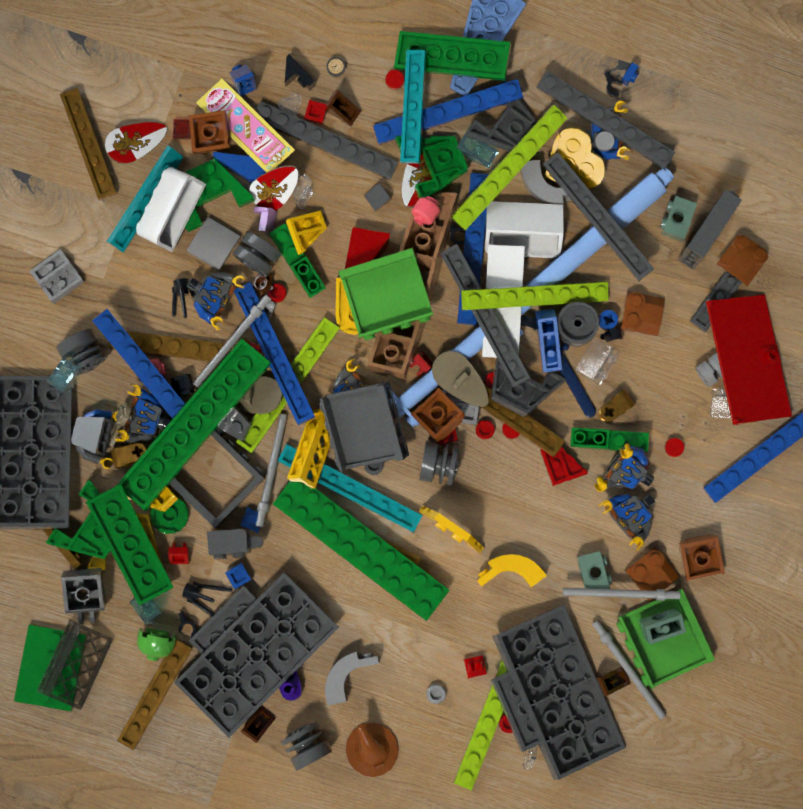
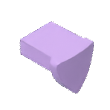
M254 207L253 213L261 214L258 230L269 235L274 230L277 212L272 208Z

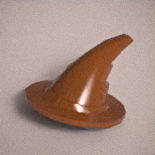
M376 723L360 724L347 739L346 754L354 770L364 776L376 777L384 775L392 769L397 760L398 745L392 732L383 725Z

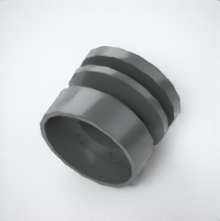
M91 328L73 334L56 346L62 359L72 358L66 363L67 368H72L69 371L72 377L94 370L107 359L105 353H100L103 350L101 346L92 348L98 340Z
M426 441L419 480L432 483L434 476L439 475V484H442L443 476L448 477L447 486H452V482L457 475L460 458L458 446H454L452 454H448L449 445L446 444L443 452H439V443Z
M317 722L294 730L281 741L283 746L289 742L292 743L293 746L286 749V752L296 751L297 754L290 759L296 771L332 752L326 740L317 743L316 739L322 732L319 731L313 735L311 731L319 727Z

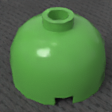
M140 628L137 635L138 649L147 655L148 660L158 661L159 658L167 657L174 650L177 636L173 634L170 637L167 631L147 628L146 632H143V629Z

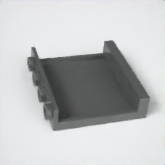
M389 381L326 394L320 398V410L324 413L325 428L329 431L330 446L334 449L335 464L339 467L340 472L349 468L394 459L400 461L409 456Z

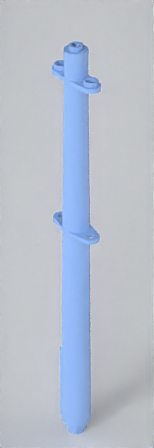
M667 168L660 169L656 174H648L612 205L607 212L623 230L667 192L665 186L674 179L673 174ZM592 226L525 286L559 284L606 244L605 240ZM532 306L521 307V316ZM480 326L451 351L458 352L469 360L483 349V338L485 335ZM432 368L399 397L393 393L399 418L406 414L408 417L405 419L412 427L418 426L419 423L412 417L409 410L439 386L433 378Z

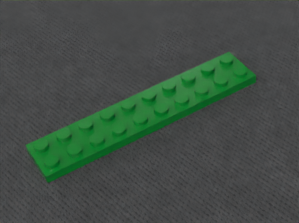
M241 339L117 485L121 484L126 495L143 510L147 511L272 363Z
M290 481L274 501L273 505L425 621L430 618L450 591L316 488H310L302 482Z

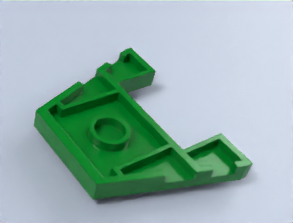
M396 136L395 141L401 154L402 136ZM455 136L422 138L421 154L432 180L415 184V191L419 199L422 197L426 198V196L431 197L468 172V166Z
M215 158L185 172L206 184L185 226L187 232L203 226L196 211L197 207L229 192H232L239 208L255 201L253 196Z
M88 480L79 492V495L86 500H90L100 495L92 482ZM91 512L73 539L55 528L45 542L51 546L104 560L110 553V549Z

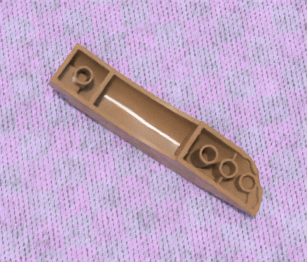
M445 192L433 195L432 198L439 203L440 213L431 225L424 224L421 226L414 221L415 217L411 214L399 250L401 252L413 248L430 305L443 260L440 253L445 251L452 223L451 216L454 214L458 196L457 193ZM412 322V326L405 329L396 327L393 328L394 332L383 335L382 332L377 333L367 364L368 368L387 378L388 376H393L406 380L425 322Z

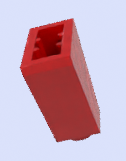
M352 227L345 269L379 259L389 245L390 233Z

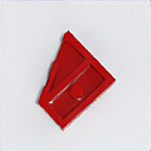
M562 447L554 458L542 449L540 450L552 486L588 474Z

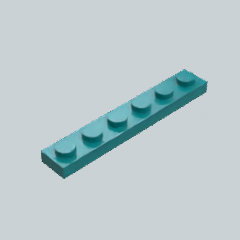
M406 50L401 163H420L427 53L425 50Z
M166 147L106 241L121 252L125 251L134 237L136 225L141 220L145 207L149 204L153 191L162 178L163 171L169 167L177 169L184 158L172 147Z

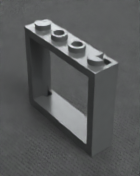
M725 190L678 259L692 270H695L741 203L740 196L736 195L734 191Z
M218 428L211 436L255 479L217 518L175 478L170 483L215 529L265 480L262 477L264 473L257 466L253 468L249 465L250 459L243 452L239 455L234 450L236 446L229 439L225 441L221 437L223 433Z

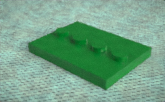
M28 625L14 701L71 712L87 635Z

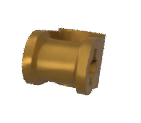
M622 390L599 410V419L604 423H610L636 404L627 392ZM611 410L610 416L606 417L604 415L605 412Z
M135 443L111 449L110 452L115 469L124 468L136 463L141 456L136 455L135 452H138V448L142 449V456L148 447L141 443Z

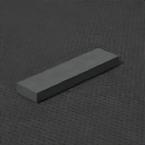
M726 271L690 322L705 333L711 326L706 301L730 299L742 282Z

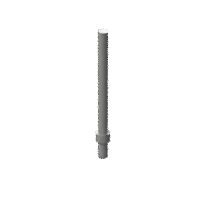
M265 295L257 306L254 305L248 317L193 382L196 387L199 388L253 321L262 315V310L271 301L270 297Z
M280 414L261 503H258L257 511L259 512L256 526L263 527L266 513H268L270 507L268 502L287 420V415Z
M563 588V595L654 598L656 601L680 599V592L665 591V589L648 591Z
M599 620L595 621L592 625L600 635L602 643L608 646L659 719L664 718L666 714L616 646L610 632H606Z

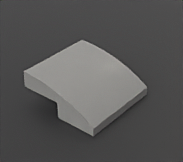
M208 217L192 240L187 252L219 271L229 258L231 251L239 242L241 236Z
M61 249L30 270L34 279L53 304L84 283V280Z

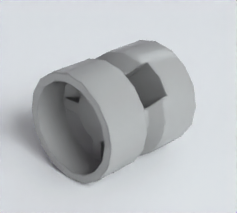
M717 353L708 358V362L704 361L695 367L697 374L709 388L719 381V377L722 378Z

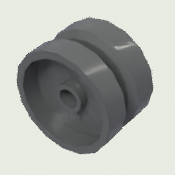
M247 231L242 238V242L246 247L237 246L232 255L252 271L267 277L272 270L271 265L267 261L276 263L282 254L260 237Z
M573 302L566 305L557 318L559 338L569 346L580 347L588 344L599 329L597 312L592 306L584 302ZM574 322L581 323L580 327H576Z

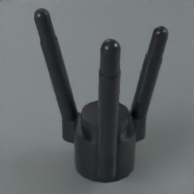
M187 278L173 281V317L176 316L178 296L181 298L183 317L187 318L185 296L189 295V292L192 297L194 295V291L186 287L189 282Z
M195 581L193 584L187 582L182 597L187 598V602L194 604L213 617L215 614L195 601L199 598L210 602L215 601L213 598L201 594L202 590L199 588L232 592V588L200 584Z

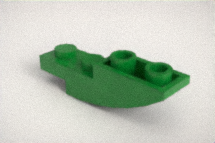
M284 223L271 231L269 235L309 298L326 289L305 254L298 255L287 225Z
M572 427L570 447L619 452V449H622L627 442L631 446L643 448L645 453H649L650 433Z

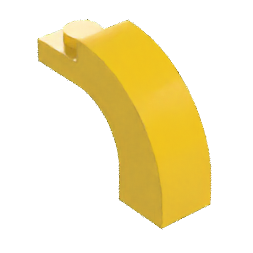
M509 554L490 560L487 564L491 570L488 571L486 568L478 574L479 579L477 582L482 587L499 573L511 571L519 574L529 587L532 588L547 575L531 559L521 555Z

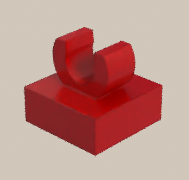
M421 351L413 358L414 362L410 365V368L418 365L420 371L417 372V376H419L423 372H428L432 368L433 362Z
M173 542L172 547H169L168 556L170 564H189V551L186 542H183V547H176V542Z
M483 655L464 659L468 678L487 674Z

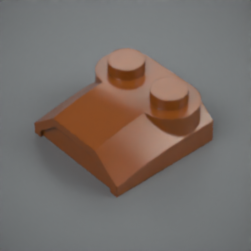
M226 110L189 115L192 153L208 154L211 151L230 148V125Z
M737 235L716 265L725 269L748 287L767 261L768 254L764 248L747 236Z
M627 292L620 329L658 336L664 299L644 295L639 292Z
M439 388L411 413L412 417L437 442L445 439L461 424L465 417V414Z
M703 535L686 539L679 543V551L687 582L720 573L725 574L717 535Z
M656 547L625 570L640 590L656 591V589H666L679 578Z

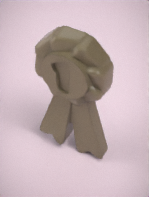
M124 403L119 408L116 415L117 421L112 425L108 441L109 446L113 447L115 439L118 437L119 432L116 431L121 430L128 418H132V415H130L131 404Z

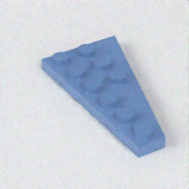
M472 0L463 37L503 41L527 3L522 0ZM453 75L450 89L462 97L469 95L479 78Z

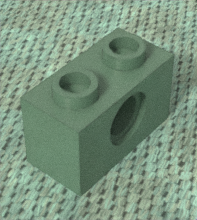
M675 196L673 201L670 200L666 211H669L668 217L663 218L660 226L663 229L661 235L683 242L697 203ZM673 215H680L682 217V222H675L673 220Z
M599 551L576 557L584 588L610 589L609 585L612 584L610 573L606 574L604 566H607L605 554L601 555ZM597 567L600 570L598 578H593L590 575L591 568Z
M675 608L639 620L643 638L649 644L686 632L682 614Z

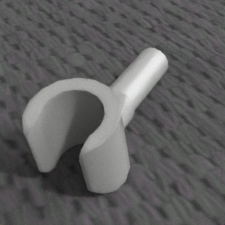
M270 301L264 308L268 310L267 317L269 321H271L272 313L276 308V303Z

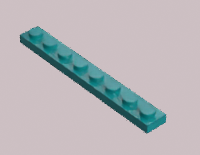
M286 444L278 462L291 468L297 449ZM325 464L323 465L317 483L414 533L423 515ZM309 470L307 477L312 479V471Z

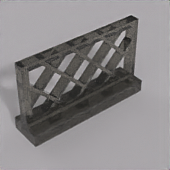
M69 619L37 692L81 710L113 638ZM83 629L87 631L89 639L80 643L78 634ZM99 638L107 640L104 648L96 649L94 640ZM91 642L94 652L84 656L81 646ZM78 647L81 657L72 661L69 654L72 649ZM95 655L97 659L96 666L89 668L86 658ZM83 660L86 670L76 673L73 664ZM70 665L73 675L63 679L62 669ZM87 673L89 681L81 686L78 676ZM75 678L78 688L68 691L65 682ZM62 683L65 693L58 696L52 694L54 687ZM79 691L81 699L78 704H75L71 701L69 694Z

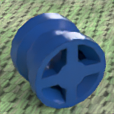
M605 310L599 316V326L605 331L614 329L618 323V316L612 310Z

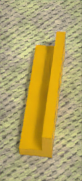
M312 409L316 417L306 422L287 479L291 482H302L310 488H316L330 447L329 431L325 428L324 413L320 409ZM322 435L325 441L323 446L320 444V437ZM315 453L318 454L319 458L316 464L313 458ZM309 470L312 471L313 475L311 481L307 479Z

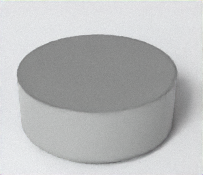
M606 131L600 132L595 139L597 149L604 152L609 151L614 145L613 135Z
M434 684L428 688L426 696L431 703L439 704L444 701L446 692L441 685Z

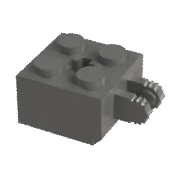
M243 529L207 532L208 554L213 556L215 560L227 559L226 555H233L234 558H244L246 554L250 553V549L261 548L264 543L260 537H249V534Z
M102 568L63 571L61 581L65 613H77L78 623L84 624L83 612H89L90 622L96 623L95 611H104L106 606Z

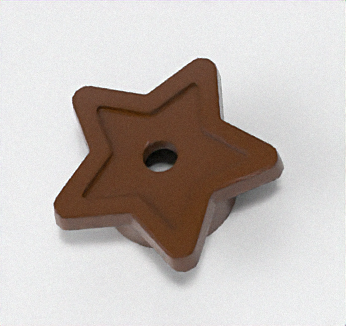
M258 274L255 278L253 288L258 290L260 297L266 291L274 290L271 285L272 275L265 277Z

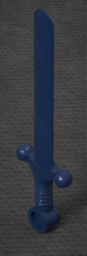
M564 343L560 347L562 370L559 371L566 379V383L586 417L591 418L596 414L595 408L562 353L563 350L567 351L569 349V345Z

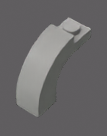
M540 160L528 161L520 170L525 188L539 202L563 205V199L572 201L562 188L553 187L543 179Z
M355 652L340 659L333 666L326 680L325 696L327 705L347 702L344 684L348 674L359 667L379 664L378 656H373V653L362 655V659H358V654Z

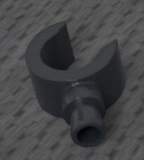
M610 71L604 73L608 83L606 92L610 97L616 98L619 94L612 92L610 85L617 84L622 86L623 83L619 79H614Z
M451 223V242L454 245H463L464 242L456 241L453 235L456 232H465V230L461 227H455Z
M521 316L520 326L530 327L536 331V319Z
M621 329L601 334L600 338L608 343L612 340H622L623 336Z
M184 611L178 613L181 622L179 633H181L185 624H190L193 627V632L190 636L192 638L197 632L196 625L188 621Z

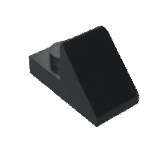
M288 54L286 56L285 86H288L294 79L298 78L297 82L302 88L307 87L310 91L315 87V81Z

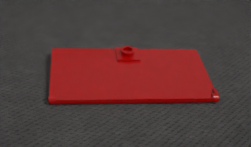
M765 294L706 301L732 424L739 425L792 417L780 355L775 342Z

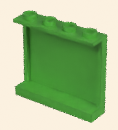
M413 248L338 271L360 339L364 338V341L375 338V334L380 332L383 335L394 332L393 328L401 327V329L411 327L412 322L419 321V323L430 321V317L434 316Z
M683 589L677 590L680 592V599L655 600L617 618L619 622L616 625L620 633L624 632L627 638L624 640L626 647L629 651H633L635 656L632 658L636 668H640L643 673L641 679L645 687L649 686L650 689L715 660ZM673 608L682 614L686 629L685 633L653 644H649L643 638L639 620Z

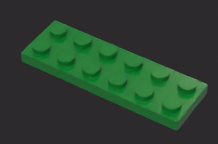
M400 31L394 68L396 70H405L406 50H425L427 52L425 73L506 81L511 42Z
M121 484L85 502L139 606L174 588Z

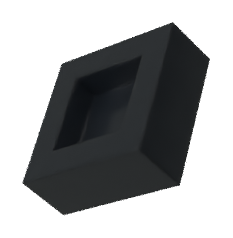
M191 374L171 378L173 389L179 397L194 393Z

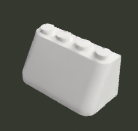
M173 167L164 170L158 186L153 191L149 204L145 207L141 220L136 225L137 235L173 252L206 184Z
M492 201L487 206L486 253H488V245L525 246L524 257L556 258L561 254L563 205Z

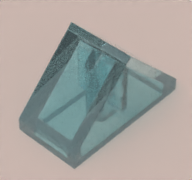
M465 135L456 147L470 161L488 168L499 152L487 143Z
M63 358L47 382L61 393L69 391L74 387L79 368L66 358Z
M135 598L129 602L146 625H150L164 613L153 599L140 606Z

